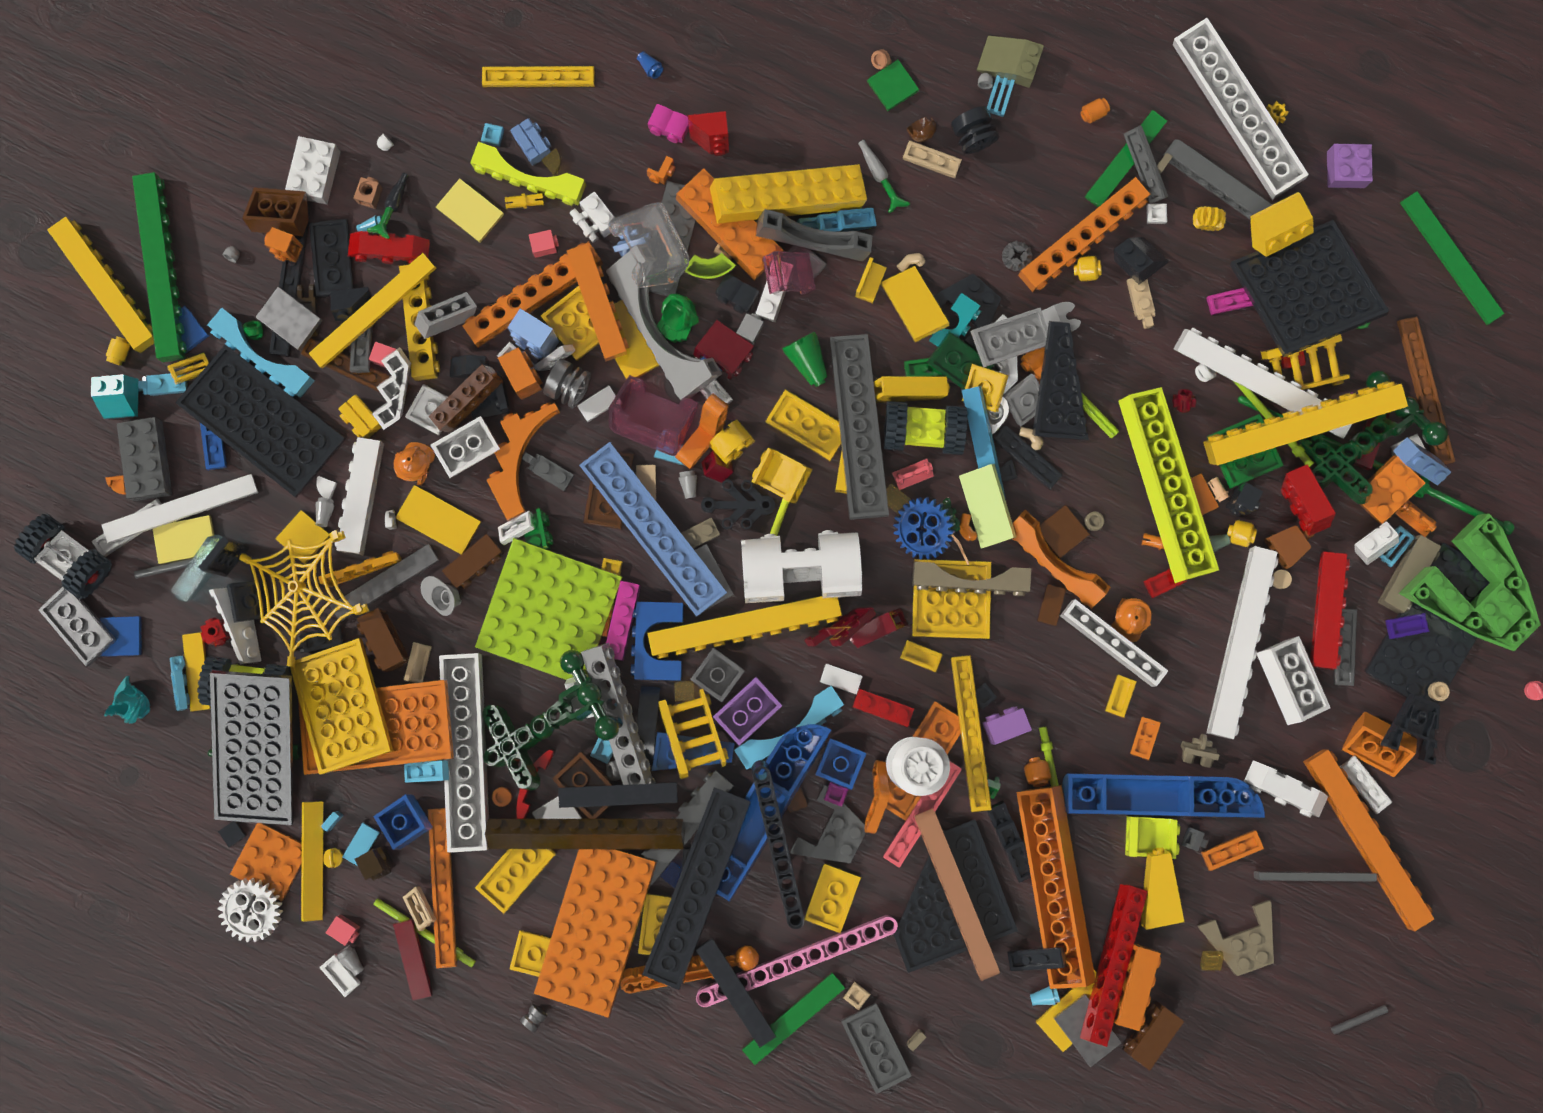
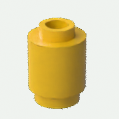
M116 336V339L111 338L106 353V361L121 366L122 362H125L131 346L127 344L128 341Z

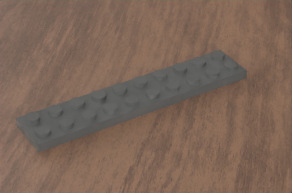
M868 334L830 337L849 518L854 520L888 517L889 511Z

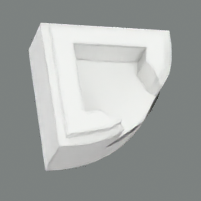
M318 476L317 489L322 497L331 499L337 483Z
M389 510L385 513V527L389 530L397 528L394 510Z

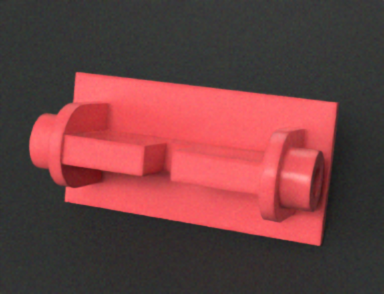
M928 459L892 472L899 490L934 477L933 467L928 462Z

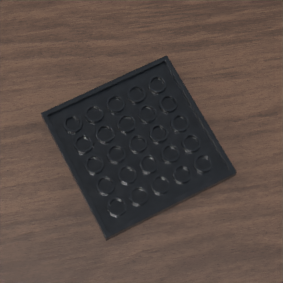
M1334 220L1313 228L1314 233L1267 257L1256 251L1236 259L1230 264L1283 357L1384 317L1389 313L1387 306Z

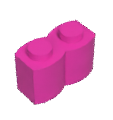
M656 104L648 121V128L656 136L664 135L673 143H683L689 130L688 117L665 106Z

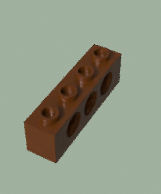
M482 364L428 417L439 431L450 433L503 380L492 367Z

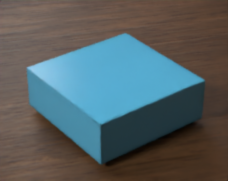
M485 123L481 142L500 147L504 127Z
M339 811L332 812L321 825L325 831H331L344 815Z

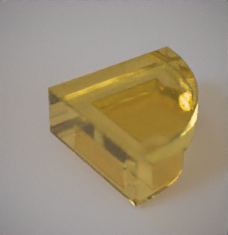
M555 148L541 160L554 176L560 167V156Z

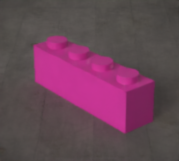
M620 581L606 641L614 651V659L624 661L634 619L633 613L641 588L638 584Z

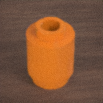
M1098 98L1084 105L1081 111L1082 119L1091 124L1106 116L1110 112L1107 100L1105 98Z

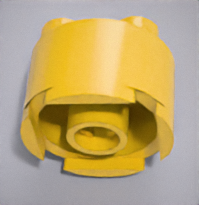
M738 420L728 424L729 427L725 430L722 429L709 444L726 465L733 459H738L743 454L741 450L745 447H750L755 442Z

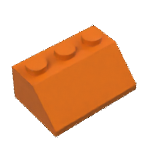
M1364 712L1354 723L1342 750L1395 777L1416 754L1417 738L1403 732L1398 751L1381 746L1380 744L1391 725Z

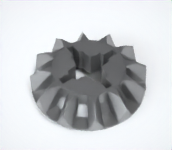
M1015 241L1009 243L1002 252L1003 263L1010 270L1021 271L1031 263L1032 253L1030 247L1025 242ZM1014 251L1017 253L1023 252L1020 256L1021 261L1018 258L1011 259L1015 254Z

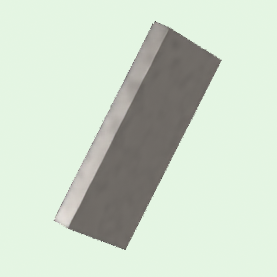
M63 587L39 609V612L85 666H90L116 641V638L88 605Z

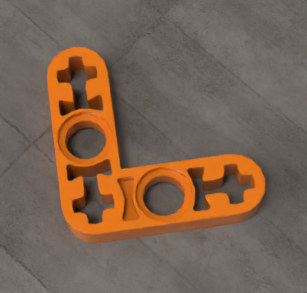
M876 760L873 765L874 798L864 827L865 832L873 834L877 832L889 800L886 762Z

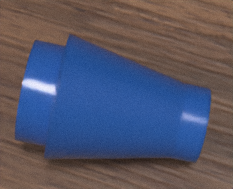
M645 51L637 56V60L648 77L656 79L662 74V63L648 55Z

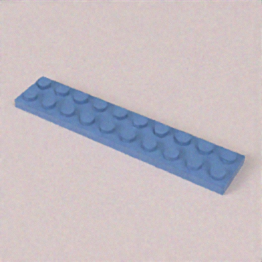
M610 442L579 465L696 616H699L727 594L722 585Z

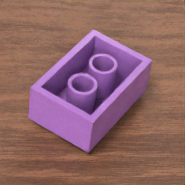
M755 677L718 711L713 718L740 746L782 705Z

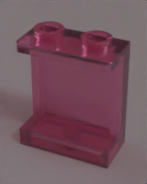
M774 251L763 257L769 294H777L781 291H800L801 295H805L816 290L809 253Z

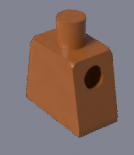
M1295 525L1263 540L1270 550L1277 552L1278 562L1285 570L1292 567L1311 549V545L1307 540L1313 537L1314 534L1308 536L1306 531H1300L1298 526Z

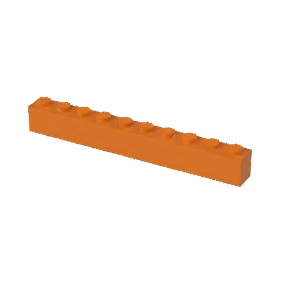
M1329 750L1319 751L1303 761L1320 790L1328 796L1327 801L1372 873L1377 874V881L1407 929L1417 931L1434 920L1431 914L1433 913L1431 907L1426 902L1424 903L1421 898V891L1410 881L1411 875L1400 865L1401 860L1399 856L1390 849L1389 840L1380 833L1379 824L1368 813L1369 808L1358 798L1357 795L1359 793L1357 789L1348 782V775L1343 768L1338 766L1335 754Z

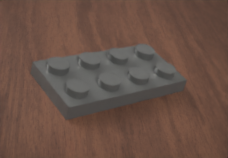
M876 1003L841 1020L876 1094L911 1077L907 1065Z

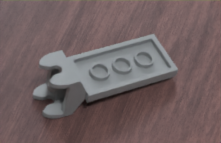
M1062 302L1042 311L1041 308H1037L970 331L983 367L1045 347L1049 321L1070 323L1071 332L1076 330L1080 326L1081 320H1068L1066 318V314L1071 312L1075 305L1071 302Z

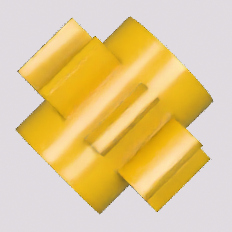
M1277 101L1273 106L1268 104L1266 107L1276 125L1279 121L1284 123L1286 120L1285 116L1289 113V111H1285V104H1278Z

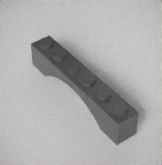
M764 209L758 218L756 236L858 261H864L871 253L873 235L857 231L833 232L818 230L801 225L783 213Z

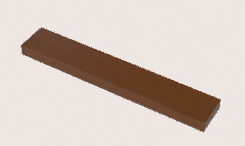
M310 338L305 344L301 355L315 361L309 353L320 342ZM340 353L325 366L379 393L380 391L377 389V386L391 377L372 367L370 372L351 373L350 357L343 353ZM407 385L405 399L407 398L412 388L409 385Z

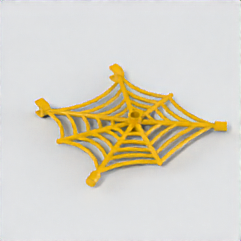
M335 530L329 534L330 538L311 547L294 545L292 540L289 539L287 546L271 556L252 559L250 556L242 553L239 557V560L251 566L259 599L260 622L272 627L283 639L290 652V655L287 657V666L295 667L296 657H294V652L302 642L315 636L327 637L328 640H332L331 634L343 618L353 613L361 615L369 611L367 604L361 605L359 603L352 606L340 591L334 577L332 544L346 538L344 531L337 532ZM324 546L319 554L312 556L295 555L293 548L312 550ZM289 548V555L280 562L266 566L257 563L272 559ZM328 548L331 578L337 592L345 603L335 599L325 578L324 560L325 552ZM289 558L291 560L289 565L278 572L268 569L284 563ZM295 558H315L311 564L302 565L295 563ZM320 559L322 579L330 597L323 594L318 584L316 568ZM254 566L259 569L264 585L267 614L265 616L261 590ZM292 566V574L287 577L279 575ZM296 567H309L306 571H297ZM312 570L315 586L319 593L313 591L311 585L310 572ZM263 571L271 575L275 606L271 610ZM303 574V576L298 581L297 575ZM274 577L279 579L282 588V599L279 602ZM306 578H307V583H308L309 589L306 588V584H305V582H304V580H305ZM283 582L288 584L289 592L286 595ZM293 593H294V600L291 599V598H289ZM299 595L301 596L303 601L298 602ZM312 595L319 597L313 606L309 602ZM322 599L328 601L317 614L314 610L316 605ZM286 600L290 601L293 604V611L282 606V604ZM331 603L339 605L328 615L323 623L319 617L325 608ZM300 604H306L307 606L298 609V606ZM342 607L351 610L342 615L328 632L325 626L337 610ZM281 608L293 615L292 621L276 610ZM310 610L312 615L305 616L297 621V614L299 612ZM276 614L292 626L291 631L286 625L271 615ZM268 618L280 624L291 636L290 645L281 631L266 621ZM312 618L318 623L305 625L296 632V626L304 620ZM318 627L324 632V634L314 633L307 635L295 645V637L306 628Z

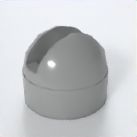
M982 73L978 79V87L981 89L992 88V76L988 73Z
M230 246L225 249L222 255L227 260L236 263L240 253L236 247Z

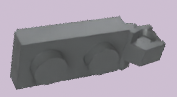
M525 453L522 458L523 461L530 464L528 469L532 473L564 492L574 478L572 473L542 455L537 454L534 458Z

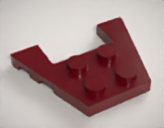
M873 607L855 608L840 617L831 627L822 628L817 636L814 638L809 636L804 641L807 646H817L830 635H835L829 639L832 646H842L864 625L870 623L876 612Z

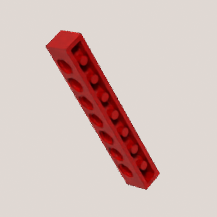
M1120 884L1095 978L1096 982L1093 985L1083 1023L1081 1039L1102 1046H1108L1148 891Z

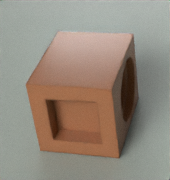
M361 177L354 199L360 205L376 209L383 188L377 179ZM369 188H372V193L366 195L365 191Z

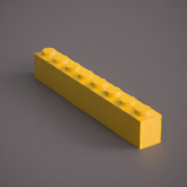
M64 217L47 229L131 347L139 353L143 352L154 344L152 325L147 324L144 320L146 319L144 313L140 309L137 310L135 308L133 298L129 294L126 295L123 289L125 287L118 279L115 280L112 274L114 272L107 264H103L101 261L103 259L102 255L96 249H92L90 246L92 244L91 240L80 232L81 226L75 220L71 221L69 218Z

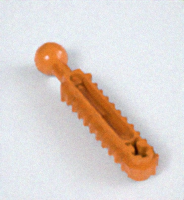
M744 945L735 952V955L727 956L726 959L731 967L737 966L742 970L749 971L758 965L759 954L755 948ZM697 955L692 957L683 983L706 978L714 979L701 957ZM645 966L625 969L620 982L621 990L628 994L668 985L642 975Z

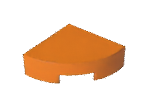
M123 475L105 477L107 485L113 491L126 495Z

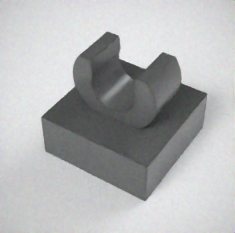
M1188 827L1181 846L1199 851L1200 846L1203 848L1207 847L1208 841L1203 839L1205 833Z

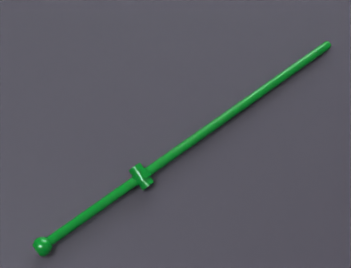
M1244 396L1238 397L1239 403L1258 411L1248 398ZM1267 408L1275 418L1283 417V415ZM1321 433L1318 434L1336 450L1343 446V444ZM1345 453L1350 457L1353 456L1351 453ZM1374 460L1373 468L1379 470L1384 464ZM1422 475L1419 476L1425 484L1414 496L1422 498L1424 494H1429L1474 517L1485 514L1430 487V480ZM1494 518L1503 528L1505 535H1510L1515 527L1511 521L1502 522Z

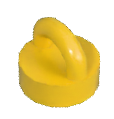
M337 848L328 849L323 855V862L329 868L340 866L344 859L343 853Z

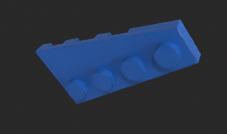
M657 732L652 771L677 768L667 733ZM677 735L678 741L682 742L696 739V737ZM713 741L686 749L682 754L684 760L688 759L689 761L716 753L717 749ZM720 741L721 747L726 748L729 759L726 760V763L732 762L734 743ZM716 760L703 765L721 764V762Z

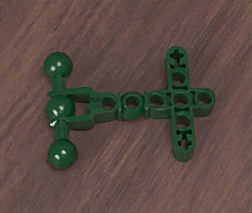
M1375 371L1368 376L1366 384L1369 388H1377V384L1386 381L1391 382V378L1384 371ZM1405 396L1408 406L1395 410L1397 417L1403 420L1398 424L1386 418L1388 413L1378 415L1370 427L1367 426L1365 431L1357 432L1349 443L1344 444L1337 451L1318 434L1298 440L1297 444H1301L1304 447V452L1317 466L1312 471L1313 475L1324 478V480L1316 479L1321 489L1334 482L1354 502L1365 504L1370 500L1373 489L1371 484L1352 467L1356 463L1357 458L1361 459L1362 455L1371 453L1378 443L1391 435L1399 436L1413 422L1423 430V439L1431 446L1443 444L1448 437V430L1440 422H1430L1423 415L1425 410H1419L1418 401L1411 396ZM1378 429L1382 433H1376L1374 430ZM1365 441L1367 445H1362L1359 442ZM1321 451L1325 455H1318L1316 452ZM1345 453H1351L1353 456H1346ZM1335 464L1339 468H1332L1330 465ZM1348 477L1351 478L1353 481L1348 482L1344 480V478Z
M577 650L566 651L560 658L561 668L565 673L573 675L577 685H573L560 693L559 700L547 712L535 716L531 720V724H526L525 727L516 730L504 708L488 705L483 710V718L496 742L494 746L485 752L484 762L494 767L507 765L517 786L521 789L535 790L539 787L541 781L527 751L535 746L538 741L550 737L554 729L558 730L560 728L559 726H564L573 720L582 721L593 713L596 719L595 734L600 739L609 741L614 739L619 733L618 721L612 716H607L602 705L605 701L601 700V689L597 684L591 682L592 677H586L583 671L584 660L582 654ZM577 696L578 701L584 707L573 712L571 700ZM559 712V713H560V717H559V719L557 720V719H556V715H557V713ZM544 722V728L541 731V725ZM528 733L529 737L526 741L525 736ZM521 760V766L519 768L518 763Z

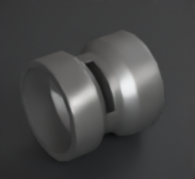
M532 1004L528 1015H524L520 1022L530 1031L536 1032L539 1028L538 1023L544 1022L548 1016L540 1007Z

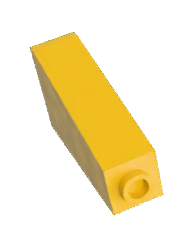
M882 376L873 382L876 403L937 400L948 396L950 389L947 377Z
M1155 848L1152 850L1153 852L1147 853L1144 890L1148 892L1141 915V925L1146 930L1184 922L1172 855L1164 848Z

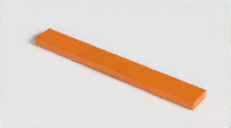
M446 808L428 809V820L433 826L429 830L433 914L436 918L434 922L436 969L457 967L451 852H447Z

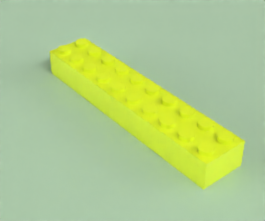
M1162 387L1124 397L1118 402L1175 583L1218 571V564Z

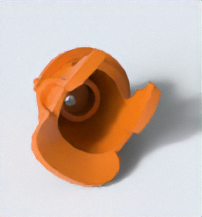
M409 443L403 451L395 454L394 470L397 474L396 476L405 481L417 480V485L422 486L427 478L429 465L434 461V451L422 443Z
M1122 598L1116 610V620L1111 624V627L1130 642L1138 641L1141 633L1151 625L1152 614L1149 605L1137 598L1128 600Z

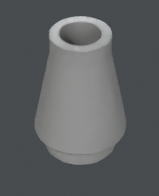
M695 471L679 472L680 477L678 479L685 499L696 497L697 475H695Z
M318 498V502H316L315 525L327 527L335 507L332 499Z
M350 945L337 954L338 961L350 970L354 976L364 970L355 948H351Z

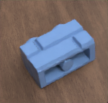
M530 118L510 130L532 166L551 155L549 148L552 146L546 137H541L539 134L542 132L536 122L532 123Z

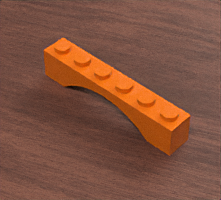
M1024 510L1013 522L1016 538L1012 540L1017 541L1023 546V549L1034 556L1041 566L1046 567L1055 579L1060 580L1068 591L1078 596L1084 605L1092 609L1108 593L1111 587L1097 574L1076 570L1065 564L1051 551L1041 532L1040 522L1027 510Z

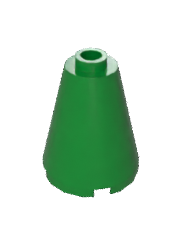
M816 332L808 334L782 348L784 354L810 385L814 384L817 387L826 382L827 373Z

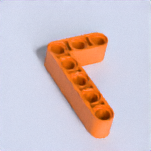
M714 393L708 397L702 407L699 427L675 456L677 460L689 469L694 467L710 447V441L725 426L729 405Z

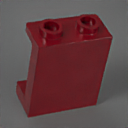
M716 320L695 347L693 355L698 359L701 356L706 359L713 358L717 366L728 374L727 378L731 380L734 376L738 377L743 370L741 366L744 362L748 363L753 357L752 350L754 345Z

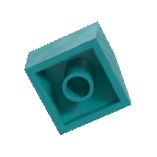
M127 375L92 377L91 397L104 419L138 417L139 379Z

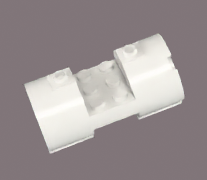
M825 530L818 534L819 550L807 548L805 551L797 552L795 549H789L785 553H781L780 536L775 534H766L764 537H760L761 539L741 540L745 603L784 601L783 583L821 581L823 598L862 595L861 555L858 533L838 534V532H833L832 530Z

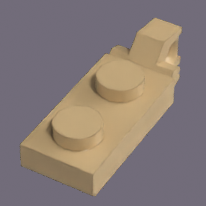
M1132 278L1128 279L1127 286L1135 317L1138 320L1142 319L1144 329L1152 328L1154 326L1152 317H1155V308L1148 280L1146 279L1139 285Z

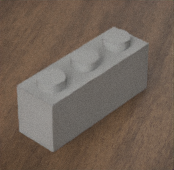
M465 292L418 311L415 326L424 339L465 323L469 317L474 316L477 306L469 294Z

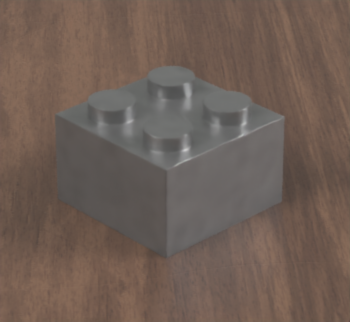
M713 648L690 680L720 702H723L745 670Z

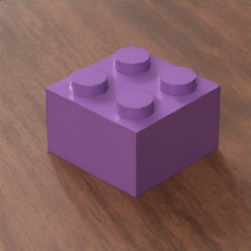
M1334 144L1327 151L1328 188H1365L1372 182V144Z
M1013 706L1003 710V715L995 713L985 717L986 721L982 722L990 744L996 745L1032 730L1023 708L1018 709L1017 706Z

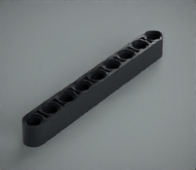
M758 760L752 765V776L786 920L790 928L800 929L804 925L805 919L770 768L767 762ZM758 769L766 770L762 775L756 773ZM764 787L770 788V791L767 793H762L760 790ZM767 806L775 807L772 811L765 810ZM772 824L779 826L775 830L769 828ZM780 842L783 844L780 848L774 847L775 843ZM780 861L787 862L784 866L778 865ZM785 879L791 880V882L788 884L782 883V881ZM789 897L796 898L792 902L787 901ZM793 915L800 916L798 919H791Z

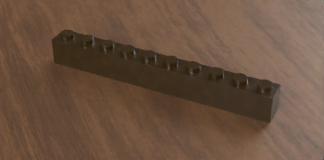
M488 819L485 838L489 849H684L685 830L683 819Z

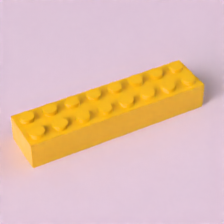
M860 164L714 178L710 186L717 223L756 220L764 209L783 213L785 216L861 209L867 201Z

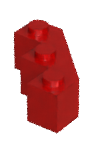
M358 231L350 234L348 256L354 257L358 262H366L368 259L377 258L385 264H393V262L399 260L411 264L422 253L427 258L429 255L430 240L415 235L399 237L396 234L388 233L389 239H386L380 234L370 235L367 231Z

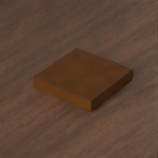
M1066 505L1040 525L1045 542L1058 558H1061L1090 535Z

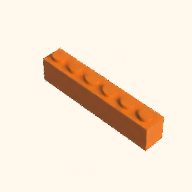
M587 243L567 250L605 361L626 355V349L629 346L626 337L622 338L619 332L623 330L620 320H615L613 315L616 312L613 301L609 302L607 295L610 294L608 286L601 281L600 277L604 276L601 266H596L594 259H597L595 249H590Z

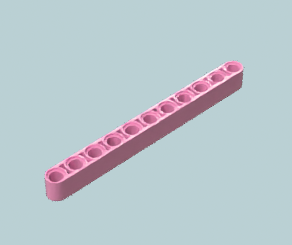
M885 915L757 965L752 970L739 972L737 976L747 980L748 983L745 988L749 991L892 935L896 932L898 925L892 916ZM886 920L893 921V927L890 930L883 928V923ZM873 927L875 929L874 936L867 937L865 935L866 928ZM848 935H856L857 941L854 944L847 943L846 938ZM830 942H837L839 948L836 951H830L828 949ZM812 949L820 950L821 954L818 958L810 956ZM794 956H800L803 959L800 965L792 964L791 960ZM776 963L783 964L784 970L781 973L773 970V966ZM758 970L765 972L766 977L763 980L756 979L755 973ZM714 982L698 990L696 1001L701 1007H708L726 1000L727 997L725 994L719 993V985L717 982ZM708 992L711 998L709 1001H702L700 994Z

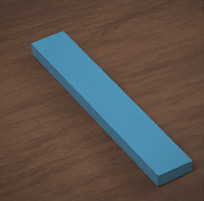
M982 386L962 390L978 469L995 464L1005 497Z

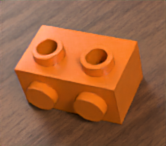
M271 227L270 232H267L264 239V245L271 254L275 255L276 259L284 262L286 259L297 262L303 245L292 234Z

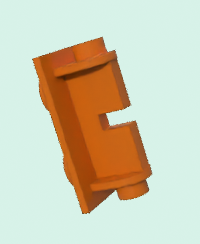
M1409 500L1395 512L1398 517L1424 537L1430 531L1433 532L1437 527V522Z

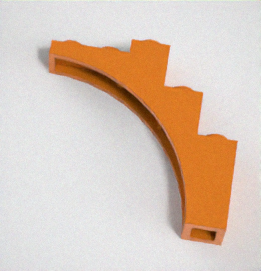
M555 402L542 405L540 407L541 410L535 413L534 411L528 412L523 416V419L517 413H510L503 417L504 420L500 422L510 442H503L498 445L500 450L494 454L503 471L492 473L487 482L507 521L526 512L519 490V470L522 456L536 431L549 419L560 413Z

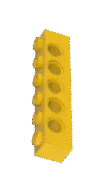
M408 265L399 266V271H403ZM429 275L420 282L418 288L411 290L403 297L411 376L415 381L438 378L437 372H440L439 361H436L435 354H438L437 343L434 342L433 336L427 338L424 344H418L419 339L423 336L415 326L418 311L432 306L429 305V299L432 298L431 289L427 287ZM417 300H422L420 307H414V303ZM429 355L427 362H420L422 356Z

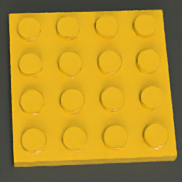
M914 559V562L935 563L945 572L961 579L986 580L991 578V562L969 561V565H967L966 561ZM913 586L912 636L990 639L991 591H986V594L974 593L975 590H967V593L955 592V589L948 588L947 592H940L932 587H928V590L925 591L917 590V587Z

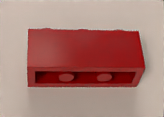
M858 689L852 708L904 727H908L914 708L862 689Z

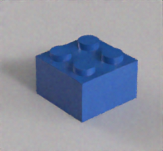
M829 738L815 775L852 790L866 753Z
M405 794L373 816L393 850L404 848L433 828L414 795Z

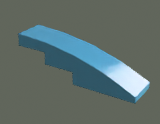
M873 208L840 210L837 213L820 214L817 217L800 218L797 220V223L833 232L859 231L877 226Z

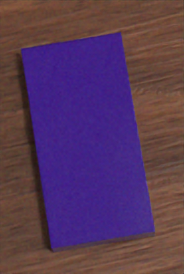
M1425 613L1385 620L1389 639L1429 632Z

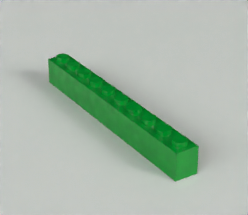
M155 172L132 176L156 358L163 363L185 359L187 347L186 343L182 341L181 336L184 334V326L179 321V316H182V310L180 305H178L177 298L180 295L175 285L177 273L172 263L175 261V257L170 248L172 243L171 234L168 232L170 221L165 211L167 200L163 196L165 184L163 179Z

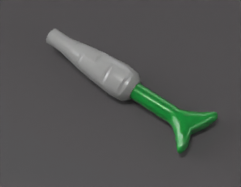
M865 140L860 141L858 144L874 179L883 185L891 199L888 213L893 212L896 207L909 206L910 202L904 201L896 195L887 179V170L878 157L869 148Z

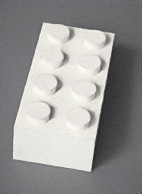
M1299 636L1284 640L1256 653L1287 725L1303 722L1330 709V705Z

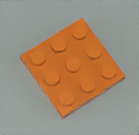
M257 823L230 875L240 880L246 878L248 882L254 878L255 883L261 879L262 886L269 883L268 890L275 889L273 895H279L278 900L283 901L302 866V843L265 823Z

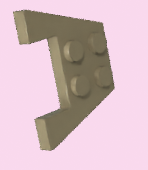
M1270 900L1252 906L1259 924L1258 926L1222 938L1217 922L1214 919L1197 925L1236 976L1274 963L1272 905Z

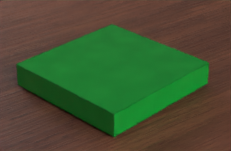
M896 60L867 79L868 84L887 111H890L919 92V88L899 60Z

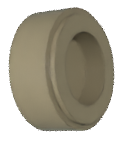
M1099 512L1087 514L1084 519L1085 527L1090 531L1101 529L1104 525L1103 515Z

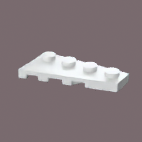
M228 589L209 590L211 597L214 596L217 603L218 613H221L225 630L229 632L232 638L231 644L240 665L260 662L261 656L254 620L234 623Z

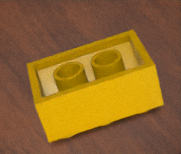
M1299 192L1250 216L1252 247L1266 257L1314 233L1313 216Z

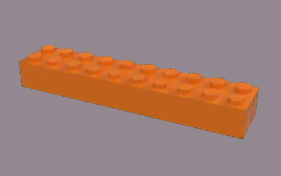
M1062 785L1016 792L1043 948L1064 947L1067 964L1065 968L1047 969L1050 989L1087 987L1095 983L1096 980Z

